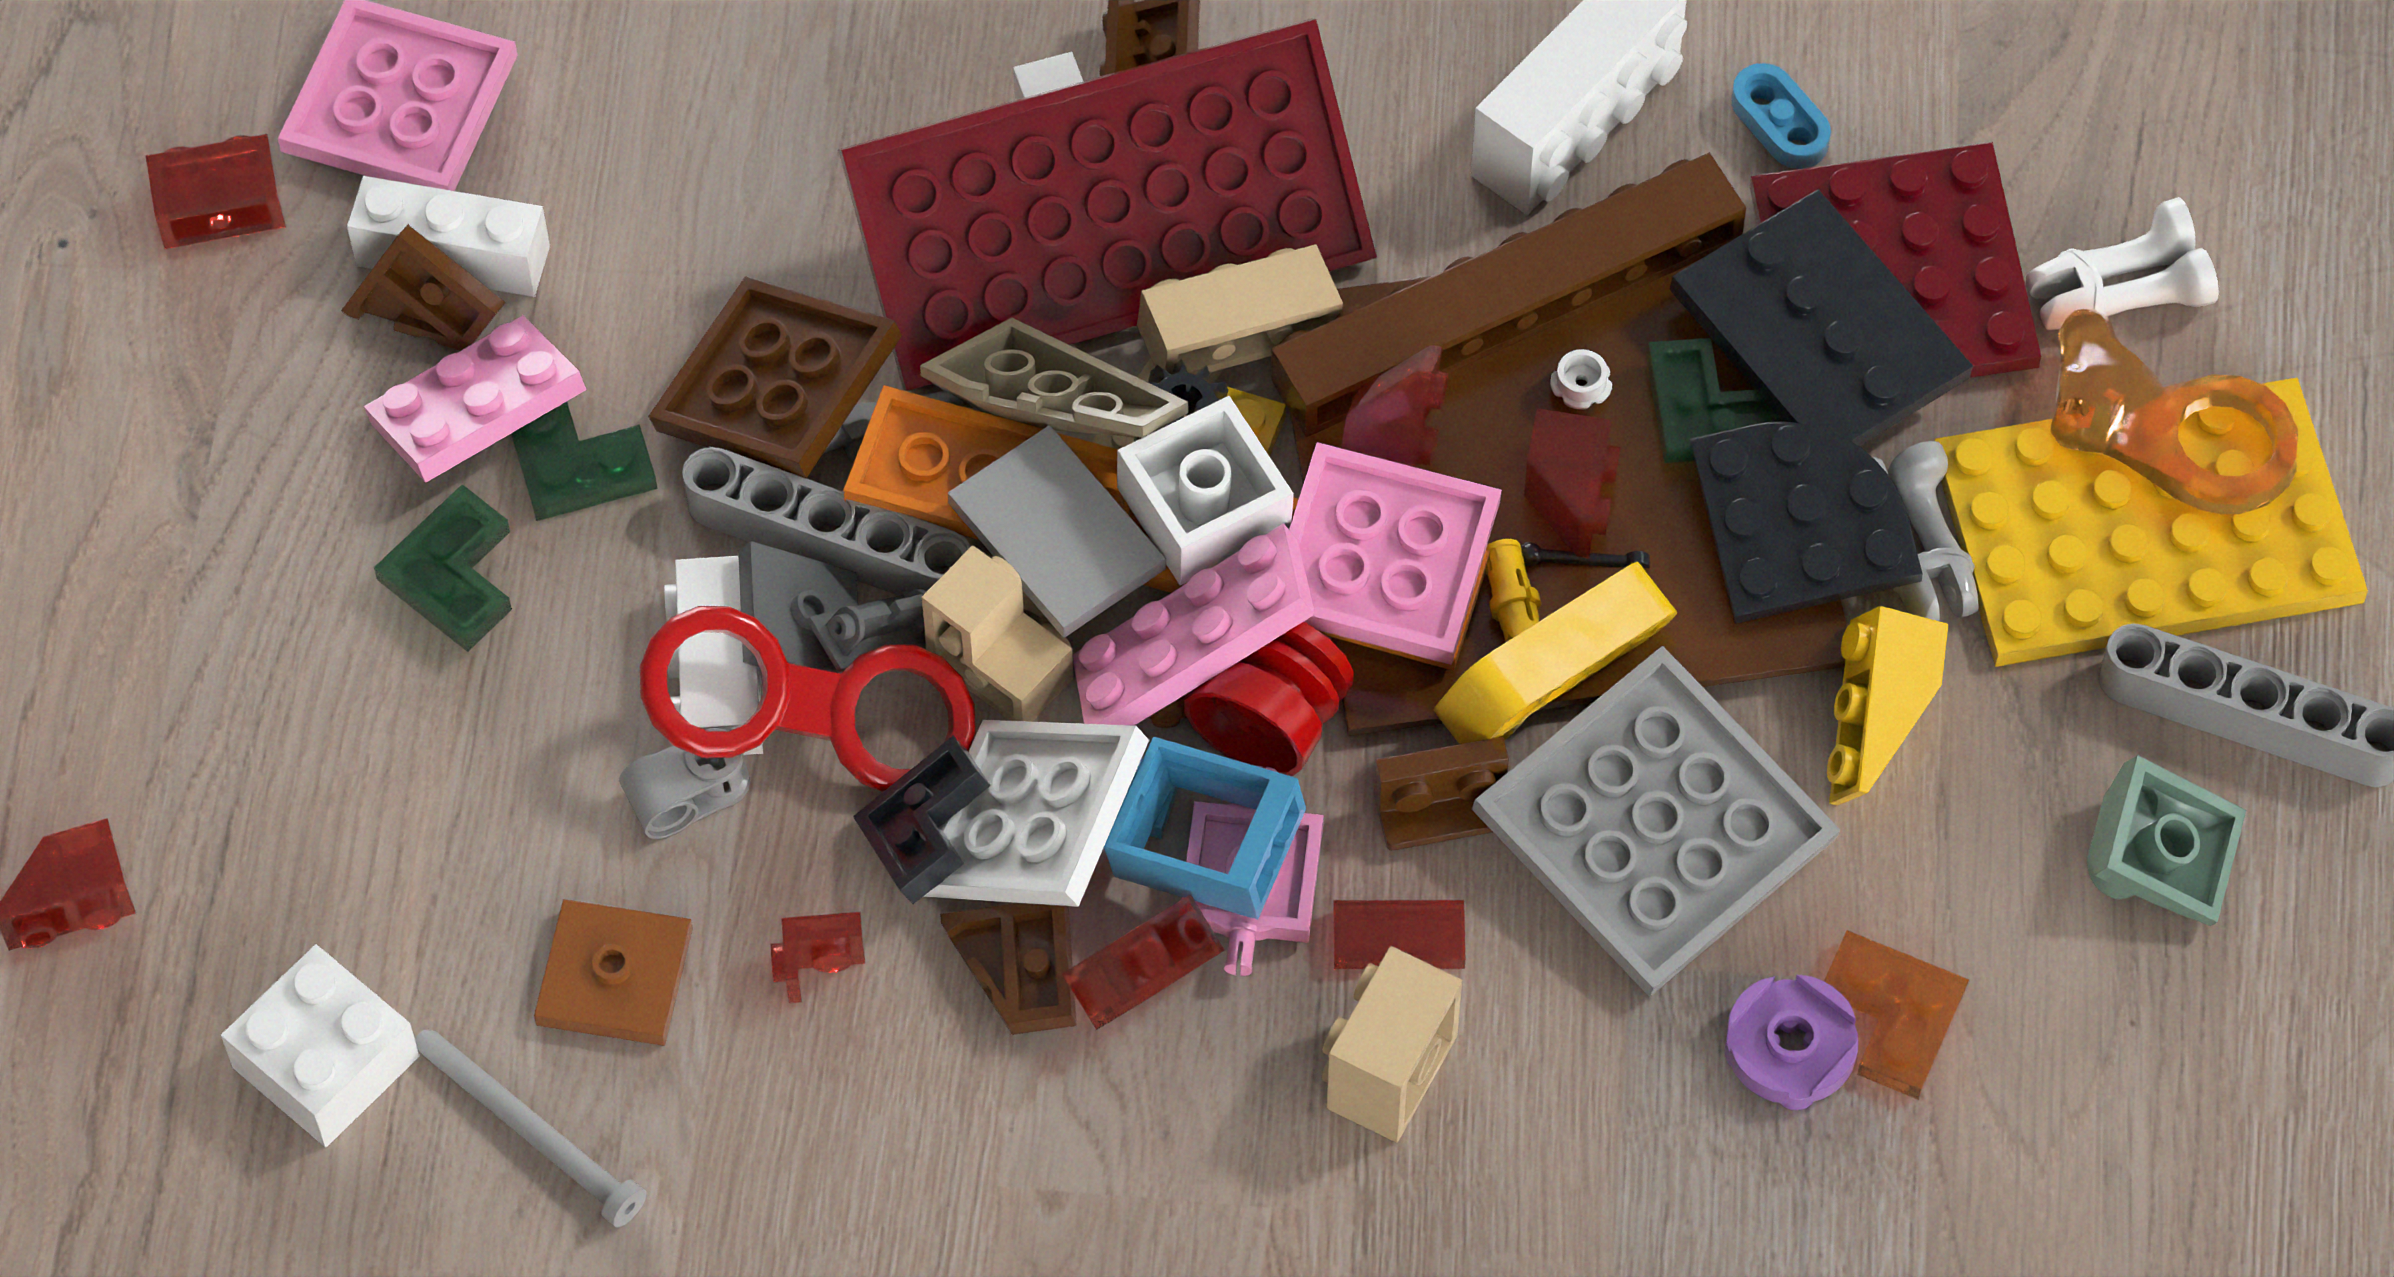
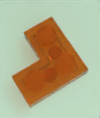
M1847 930L1824 982L1839 991L1853 1009L1879 1019L1859 1064L1857 1075L1919 1100L1967 991L1969 979Z

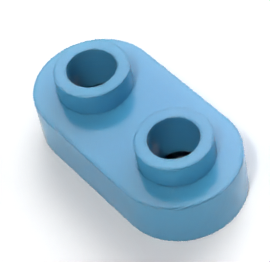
M1768 63L1749 65L1737 74L1733 84L1732 108L1768 152L1779 163L1789 168L1805 169L1820 163L1828 152L1831 127L1825 115L1783 69ZM1765 99L1769 101L1770 104L1759 105L1756 104L1753 100ZM1800 140L1807 145H1795L1791 141Z

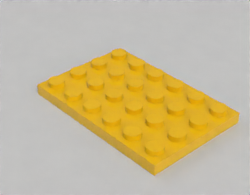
M2298 377L1935 438L1934 440L1943 446L1947 455L1948 469L1941 480V484L1960 548L1971 556L1972 562L1975 564L1972 574L1978 593V610L1995 667L2106 648L2108 639L2116 629L2133 623L2146 625L2178 636L2352 606L2365 602L2368 589Z

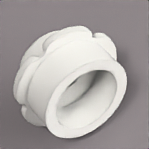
M1580 349L1567 353L1560 360L1557 371H1554L1551 375L1550 385L1553 393L1558 397L1562 396L1564 403L1574 409H1587L1594 402L1600 404L1609 397L1612 390V382L1608 380L1610 369L1600 355L1590 350ZM1580 379L1586 380L1587 384L1579 386L1576 381Z

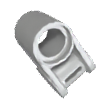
M720 728L706 729L707 731H727ZM671 746L658 753L648 754L632 762L621 773L619 783L645 834L649 838L660 839L677 834L690 824L726 807L734 806L748 792L750 777L747 766L743 763V753L733 758H701ZM717 766H720V767H721L720 770H717V771L714 770V767H717ZM728 781L730 787L728 791H725L723 783Z

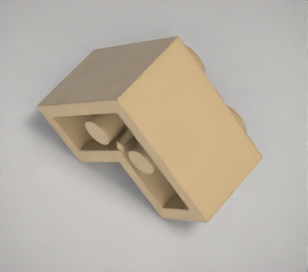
M972 545L922 596L926 650L942 656L964 678L968 690L1009 721L1033 722L1073 680V657L1070 642L1066 637L1063 638L1053 625L1044 623L1041 626L1023 612L1021 578L1012 565L998 556L990 558Z

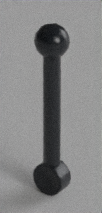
M1525 542L1521 545L1524 566L1528 567L1535 566L1540 561L1609 567H1627L1632 563L1639 562L1642 567L1650 569V555L1642 551H1632L1626 555L1541 549L1537 543Z

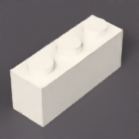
M363 176L347 225L357 267L373 269L398 234L409 224L488 289L535 297L550 248L543 206Z
M738 556L675 560L676 584L665 585L664 588L667 621L671 617L697 606H729L741 611ZM699 633L687 638L674 651L668 667L669 679L679 678L680 696L671 697L675 709L690 724L704 730L720 728L731 731L743 726L756 712L761 699L760 667L743 663L742 642L723 633ZM763 743L759 747L743 753V755L763 754Z

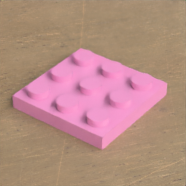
M345 0L278 137L280 150L283 153L368 177L455 191L518 56L516 44L514 41L370 1Z
M1317 442L1289 528L1290 532L1298 540L1315 615L1304 622L1316 630L1452 665L1500 504L1502 490Z

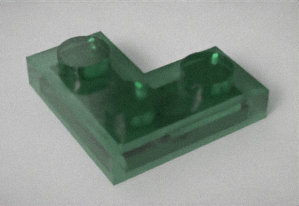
M1711 338L1649 342L1646 358L1664 463L1693 461L1690 439L1756 424L1786 422L1773 405L1770 408L1767 404V398L1759 389L1720 392Z
M566 401L510 434L536 521L658 489L656 476L640 425L579 441Z
M462 484L374 567L376 579L464 650L469 652L512 610L510 598L473 569L480 560L510 533L508 519Z

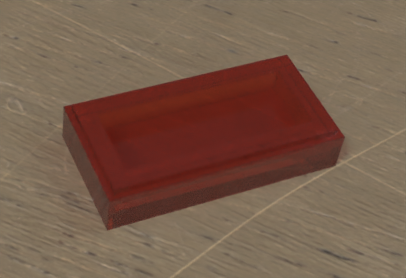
M1333 900L1334 969H1365L1370 963L1379 966L1390 946L1439 969H1465L1464 900Z

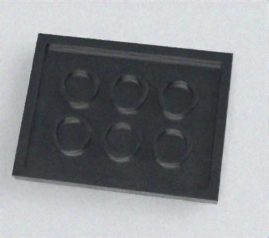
M1819 189L1672 276L1669 290L1782 422L1817 426L1835 432L1858 446H1861L1968 380L1973 369L1970 361Z

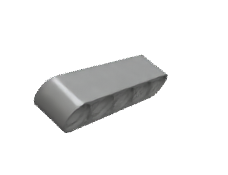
M714 447L700 449L689 456L682 470L689 514L701 525L747 542L753 541L857 573V581L898 596L904 594L906 597L910 591L917 589L928 591L944 575L935 573L933 570L942 566L952 567L970 548L967 540L955 531L906 514L846 499L845 502L844 492L724 449ZM711 484L724 485V487L714 491L702 490V488ZM775 504L782 506L776 511L766 512L759 510L765 505ZM825 525L840 527L832 532H820L817 530ZM886 545L898 548L889 553L874 551L880 546Z
M2134 623L2123 625L2116 629L2108 639L2100 667L2099 682L2105 694L2116 702L2366 786L2382 787L2394 782L2393 707L2146 625ZM2120 660H2134L2141 664L2143 668H2129L2122 664ZM2182 681H2196L2202 684L2204 689L2190 688ZM2243 701H2257L2264 705L2266 709H2253ZM2306 722H2319L2325 725L2329 730H2315L2314 728L2310 727ZM2368 742L2382 743L2391 751H2378L2371 747Z

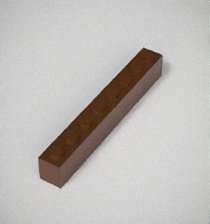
M1710 152L1691 161L1686 159L1679 160L1669 165L1660 175L1640 184L1623 185L1602 201L1584 209H1569L1546 226L1530 233L1519 232L1506 238L1498 247L1474 258L1467 256L1457 259L1447 266L1443 272L1420 282H1406L1395 288L1385 298L1364 307H1350L1341 312L1333 321L1309 332L1301 330L1288 335L1279 345L1271 348V381L1307 438L1699 261L1743 234L1746 206Z

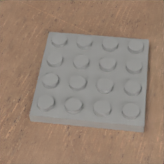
M1664 646L1656 650L1476 798L1472 810L1649 997L1836 840L1840 829Z

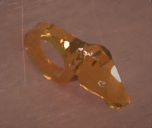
M2081 309L2075 310L2065 319L2058 332L2061 367L2056 390V411L2050 428V433L2060 446L2072 450L2100 453L2114 458L2153 482L2173 498L2199 510L2217 514H2242L2267 506L2289 487L2297 471L2298 428L2286 403L2267 386L2242 376L2211 374L2163 387L2159 378L2142 360L2121 344L2115 335L2111 321L2106 315L2097 310ZM2211 406L2232 407L2250 414L2265 428L2272 442L2273 456L2271 460L2255 472L2241 476L2217 475L2200 468L2185 454L2178 439V427L2183 420L2195 411Z

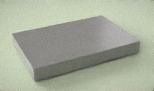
M1050 425L948 492V504L993 556L1001 557L1012 565L1021 578L1022 590L1063 638L1166 569V558Z

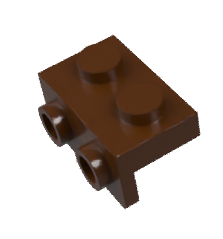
M1108 0V10L1104 12L1102 17L1106 48L1105 61H1102L1100 64V77L1198 50L1200 0H1142L1138 2L1134 0Z

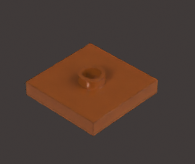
M563 899L534 1013L536 1026L665 1046L693 930L691 919Z

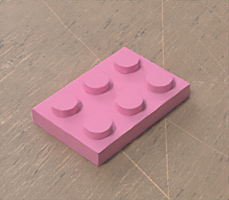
M523 315L510 323L500 325L491 334L460 352L444 357L437 365L404 384L390 388L383 396L365 405L364 408L371 425L426 483L586 390L579 370Z

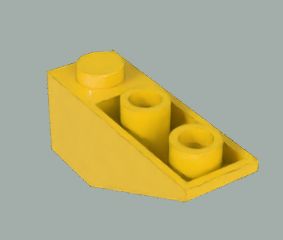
M1883 606L1874 608L1850 620L1841 643V654L1846 659L1843 685L1839 689L1834 703V715L1838 720L1836 746L1831 752L1827 764V778L1831 782L1829 804L1838 806L1870 791L1941 687L1948 632L1947 623Z

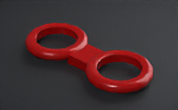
M697 606L671 617L650 638L639 667L640 698L652 725L674 747L701 758H733L759 747L774 730L831 741L839 762L861 784L884 792L911 769H895L878 762L863 747L855 729V707L862 689L875 676L886 671H909L925 678L940 692L948 711V733L944 742L954 735L969 752L976 735L975 704L964 678L942 656L917 645L885 644L857 656L841 674L791 664L787 662L778 639L756 617L729 606ZM699 633H723L740 640L755 655L762 671L763 694L756 712L743 726L731 731H707L690 724L675 709L668 693L667 669L674 651L687 638Z

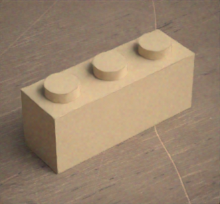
M1315 244L1297 250L1291 248L1281 249L1266 258L1240 265L1224 264L1216 267L1209 273L1180 281L1176 279L1161 281L1152 288L1141 291L1137 327L1154 366L1159 365L1172 375L1174 364L1182 359L1187 367V373L1196 375L1197 371L1206 365L1209 372H1214L1271 356V348L1279 345L1288 335L1301 330L1309 332L1333 321L1342 312L1343 302Z

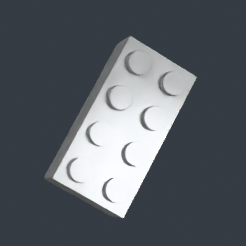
M1583 0L1476 107L1471 176L1527 216L1543 199L1547 202L1552 201L1564 188L1569 178V173L1582 160L1588 163L1598 155L1606 142L1607 134L1619 122L1623 124L1629 123L1641 109L1645 96L1658 83L1662 86L1666 85L1678 72L1683 61V56L1680 54L1682 36L1687 28V21L1684 19L1686 0Z

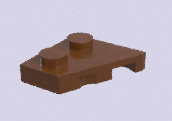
M407 224L341 311L347 316L358 320L364 313L394 321V331L413 337L426 336L435 340L439 345L461 351L474 344L506 302Z
M1013 903L940 914L941 924L946 934L1012 1035L1077 1026L1069 906Z

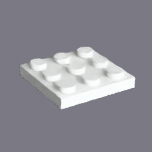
M982 720L969 754L991 786L973 799L968 806L961 809L940 826L964 864L924 897L1079 906L1149 739L1137 726Z

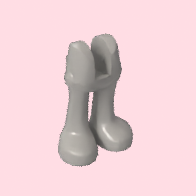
M1926 441L1910 446L1894 458L1888 471L1882 459L1873 457L1895 484L1902 498L1906 513L1925 552L1918 554L1923 573L1922 582L1895 587L1893 591L1899 594L1910 614L1939 621V604L1930 579L1937 577L1946 600L1956 617L1962 618L1976 613L1979 607L1978 593L1972 574L1975 564L1972 562L1971 556L1960 549L1951 534L1939 508L1936 496V487L1948 469V459L1943 446L1937 441Z

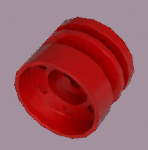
M1303 621L1190 691L1184 701V713L1193 729L1210 746L1227 758L1254 766H1262L1264 769H1266V766L1271 767L1278 773L1294 776L1303 769L1321 739L1322 723L1327 722L1335 715L1338 710L1339 701L1347 695L1352 687L1354 670L1346 655L1328 637Z

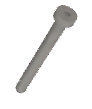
M425 1029L417 1035L415 1042L418 1052L604 1204L602 1216L617 1228L624 1226L639 1212L645 1202L647 1193L635 1181L631 1179L623 1183L617 1181L436 1031Z

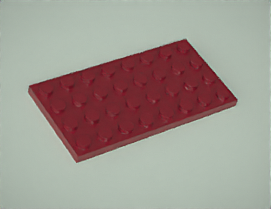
M1312 18L838 149L883 317L895 320L902 334L901 339L893 349V354L901 384L905 391L933 384L921 377L920 365L1010 318L1016 319L1071 345L1137 326L1141 291L1150 289L1155 284L1164 280L1176 279L1180 281L1209 273L1216 267L1224 264L1240 265L1266 258L1281 249L1291 248L1297 250L1315 244L1328 271L1377 258L1317 20Z

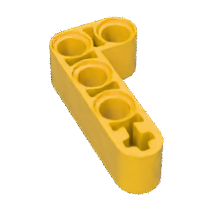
M1639 562L1632 563L1481 658L1460 676L1434 707L1433 711L1459 744L1502 736L1505 741L1529 715L1648 640L1665 627L1677 615V611Z

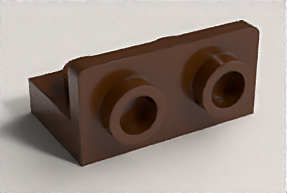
M1503 736L1376 759L1374 798L1387 849L1395 851L1493 833L1472 810L1476 798L1508 773L1509 757Z

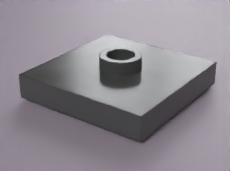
M753 541L748 542L738 550L741 612L756 617L778 639L788 663L841 674L842 672L836 670L807 619L811 616L836 611L841 607L857 606V573ZM742 643L743 663L759 667L755 655Z

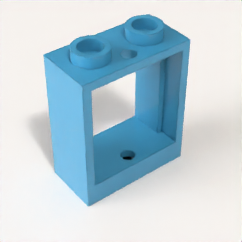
M1153 736L1144 758L1140 760L1127 791V796L1117 814L1103 848L1114 877L1258 920L1306 811L1298 778ZM1172 785L1256 810L1228 874L1144 850Z

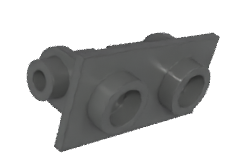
M917 589L910 591L906 597L903 594L857 606L841 607L836 611L811 616L807 619V622L836 670L842 672L857 656L885 644L917 645L926 649L922 596L927 591Z

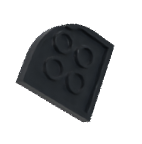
M1793 422L1762 423L1690 439V449L1735 624L1922 582L1923 573L1908 516L1895 484L1872 456L1849 439L1817 426Z

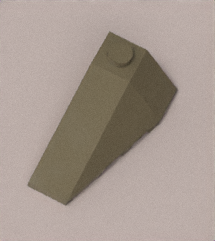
M1013 318L920 365L921 377L966 404L984 413L1042 429L1050 425L1054 431L1143 438L1188 413V401Z

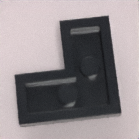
M954 735L853 816L898 889L912 904H915L964 864L940 826L961 809L968 806L973 799L991 786L967 749Z

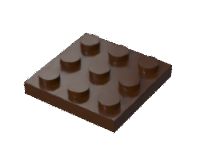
M744 277L648 417L657 432L704 447L724 449L807 478L901 339L902 334L895 320Z

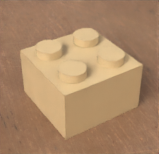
M1392 946L1389 947L1379 966L1372 963L1368 964L1358 981L1353 999L1359 1002L1348 1020L1342 1017L1337 1018L1323 1046V1053L1329 1056L1321 1078L1322 1081L1328 1083L1327 1109L1398 1143L1457 1038L1462 979Z

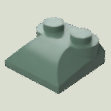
M2137 755L2123 764L2103 797L2087 857V868L2090 878L2103 894L2111 898L2127 899L2136 895L2160 907L2212 926L2219 919L2246 810Z

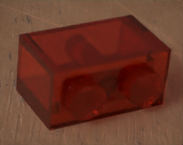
M267 134L256 136L239 135L223 142L195 147L178 146L162 153L145 155L154 214L164 249L286 227L276 166Z

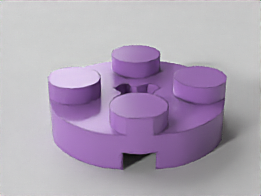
M1797 975L1796 980L1783 979L1774 982V976L1754 983L1736 1000L1729 1015L1724 1055L1737 1078L1750 1091L1766 1100L1778 1102L1787 1109L1801 1110L1809 1107L1813 1101L1830 1096L1849 1078L1858 1053L1859 1039L1855 1027L1856 1018L1846 998L1828 983L1812 976ZM1797 1028L1806 1033L1803 1041L1805 1049L1801 1051L1783 1049L1780 1047L1781 1039L1775 1034L1780 1029L1791 1034Z

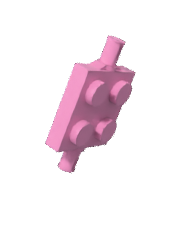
M1266 766V769L1277 772L1275 769ZM1194 801L1186 862L1228 874L1256 810L1234 803L1225 805ZM1304 813L1258 920L1181 897L1178 917L1179 929L1219 933L1229 937L1227 958L1224 965V970L1227 973L1236 976L1239 952H1242L1240 976H1248L1252 973L1255 940L1277 939L1309 943L1324 815Z

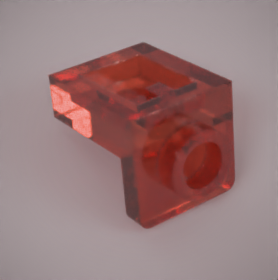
M861 912L781 918L783 942L770 944L773 982H786L789 1003L802 1002L800 969L814 968L820 972L834 973L843 971L851 965L866 964Z

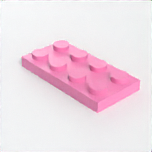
M1284 523L1265 535H1259L1250 539L1240 551L1212 568L1197 572L1190 578L1187 584L1159 601L1144 605L1137 611L1134 617L1106 634H1100L1091 638L1081 650L1072 655L1084 724L1135 726L1315 615L1298 540Z

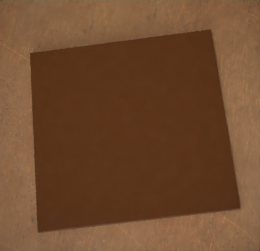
M1690 265L1307 438L1290 412L1303 484L1316 443L1318 442L1501 489L1500 504L1488 544L1501 539H1514L1520 545H1523L1525 542L1537 543L1541 549L1626 555L1632 551H1642L1650 555V568L1643 567V569L1675 608L1677 615L1645 642L1538 710L1593 703L1661 646H1664L1702 687L1845 667L1846 659L1841 654V643L1847 624L1841 600L1737 624L1734 623L1690 449V439L1756 424L1782 422V420L1669 290L1672 276ZM1432 276L1339 288L1337 291L1343 302L1342 312L1353 306L1364 307L1385 298L1395 288L1406 282H1420ZM1584 349L1597 353L1604 359L1610 369L1608 380L1612 382V390L1609 397L1600 404L1592 403L1587 409L1568 407L1564 403L1562 396L1558 397L1553 393L1550 385L1551 375L1554 371H1557L1560 360L1567 353L1574 350ZM1580 379L1576 383L1579 386H1584L1587 384V381ZM1541 561L1532 567L1525 566L1530 585L1538 590L1541 600V607L1538 610L1539 621L1625 567ZM1486 572L1454 671L1331 637V641L1346 655L1354 670L1353 685L1342 699L1348 736L1442 724V721L1433 711L1434 707L1465 671L1481 658L1506 643L1500 623L1492 617L1489 601L1492 598V593Z

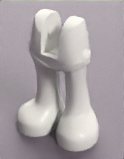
M2180 197L2164 201L2156 207L2151 229L2148 233L2134 240L2111 247L2086 251L2068 249L2061 252L2057 258L2034 268L2025 277L2027 289L2032 297L2036 299L2054 297L2039 312L2041 321L2047 330L2071 329L2089 324L2097 325L2103 321L2104 317L2125 310L2169 303H2179L2194 307L2206 306L2216 303L2219 294L2217 276L2212 260L2203 248L2195 249L2193 221L2185 202ZM2171 265L2163 271L2146 277L2103 287L2102 280L2157 266Z

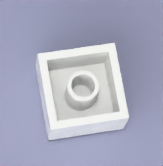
M1230 396L1117 450V488L1152 543L1166 558V565L1179 585L1188 582L1197 572L1212 568L1240 551L1250 539L1259 535H1265L1283 523L1288 529L1290 528L1294 493Z
M317 944L221 1034L232 1068L325 1148L420 1057L410 1023Z

